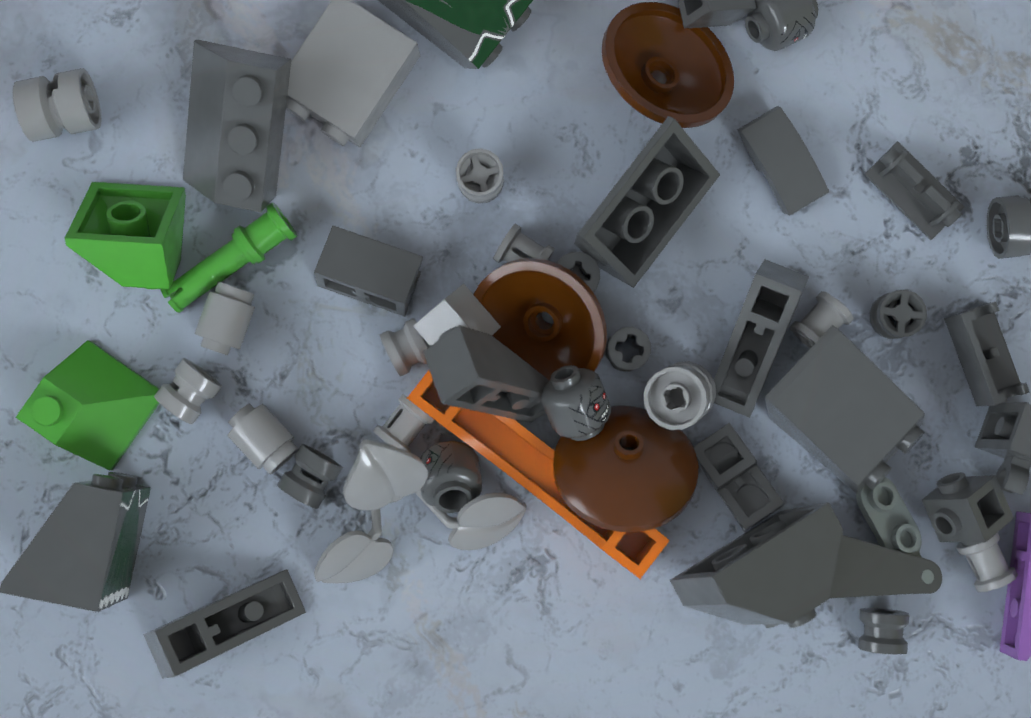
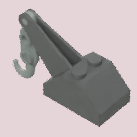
M885 477L874 489H870L865 485L858 494L856 493L857 504L879 545L842 535L843 527L830 503L783 510L670 579V582L685 607L744 625L764 624L766 628H772L779 624H788L790 628H796L811 621L817 615L814 609L830 598L934 593L942 584V572L935 562L921 557L922 539L920 531L897 488L891 480Z

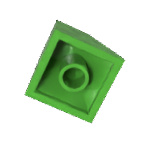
M92 182L64 238L66 246L122 287L170 290L181 262L186 201L185 187Z
M87 340L43 377L16 415V418L54 445L112 471L159 405V402L154 398L159 388L95 343Z

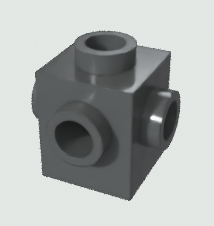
M961 472L953 473L941 478L937 482L938 487L922 499L940 542H962L965 546L987 542L1014 519L996 475L966 477Z

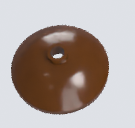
M641 2L630 5L621 10L608 25L602 39V59L606 73L620 96L640 114L661 124L669 116L674 118L682 128H693L711 122L726 108L734 90L733 67L724 46L708 27L684 28L680 8L658 2Z
M525 258L499 266L478 285L473 295L501 326L492 336L548 380H550L552 373L557 369L569 365L590 369L595 372L606 348V321L595 294L575 273L560 264L548 260ZM542 312H547L553 318V323L546 322L542 317Z
M611 406V414L603 430L598 435L582 441L560 437L554 452L553 475L561 497L581 518L607 530L641 532L663 526L684 511L694 495L698 481L699 466L693 445L682 430H670L659 426L649 417L644 408ZM622 447H631L635 450L628 451Z

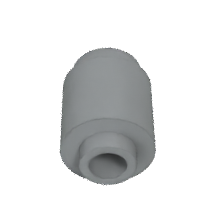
M218 282L215 292L209 291L194 333L203 337L200 346L225 355L229 354L231 347L241 349L255 307L251 306L254 294Z
M249 403L240 409L228 422L233 428L227 436L257 469L263 467L270 475L282 467L298 451V448L292 442L294 436L264 404L254 408Z

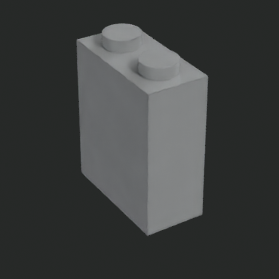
M331 0L291 61L286 110L303 121L310 115L324 124L321 132L336 143L345 146L349 140L360 148L419 59L420 52L417 42L351 0Z

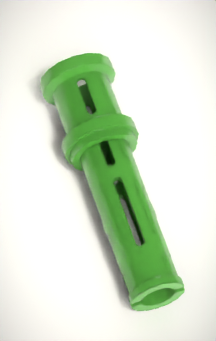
M270 203L267 206V212L248 226L243 227L240 225L235 228L234 233L231 234L233 238L231 241L173 281L170 290L161 289L164 298H171L168 304L176 312H182L185 307L215 287L218 282H222L247 263L251 262L254 265L264 261L265 253L285 239L292 241L298 236L289 220L275 203Z

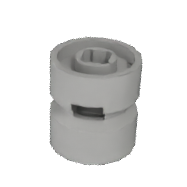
M84 68L56 73L52 82L44 76L14 82L13 102L15 112L23 133L30 141L35 142L59 137L64 128L71 134L100 128L101 109L93 81Z
M691 361L677 362L656 372L647 382L643 394L644 407L649 417L659 426L670 430H682L694 425L713 407L716 398V384L711 374L703 366Z

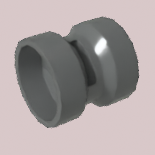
M301 444L294 456L296 461L291 471L283 474L277 486L294 499L318 509L326 496L325 487L329 481L336 480L343 467L320 451Z

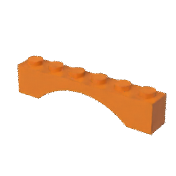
M430 370L427 371L407 397L408 400L531 492L639 579L642 578L670 541L656 529L641 532H617L598 527L581 518L566 504L557 489L553 475L555 451L514 419L441 404Z

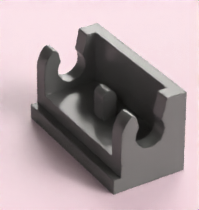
M332 225L316 265L314 275L318 287L405 317L421 274L419 269L423 256Z
M997 302L986 303L944 318L976 406H996L1007 402L1006 398L1030 392L1027 383L1020 382L995 315V312L1000 311Z

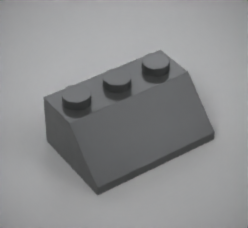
M198 39L194 41L183 180L212 202L262 212L275 198L291 68L290 58Z
M668 116L579 231L574 244L583 253L590 255L597 262L600 269L634 288L720 174L674 118Z

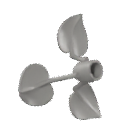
M363 439L356 462L346 478L343 495L349 506L360 510H371L372 528L368 534L362 531H350L333 541L323 552L314 571L315 579L317 582L322 581L323 583H350L369 578L381 571L390 561L393 547L388 539L379 538L382 532L380 508L389 503L398 502L405 496L413 493L418 495L446 527L453 529L449 534L448 541L452 547L460 550H477L497 543L518 525L525 514L527 506L525 502H520L512 495L488 493L478 496L465 504L459 511L457 518L450 517L446 512L438 510L436 506L428 505L422 498L421 488L427 480L428 470L420 458L395 446Z

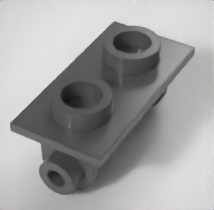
M898 141L864 174L930 240L945 226H951L962 215L960 211L964 206Z

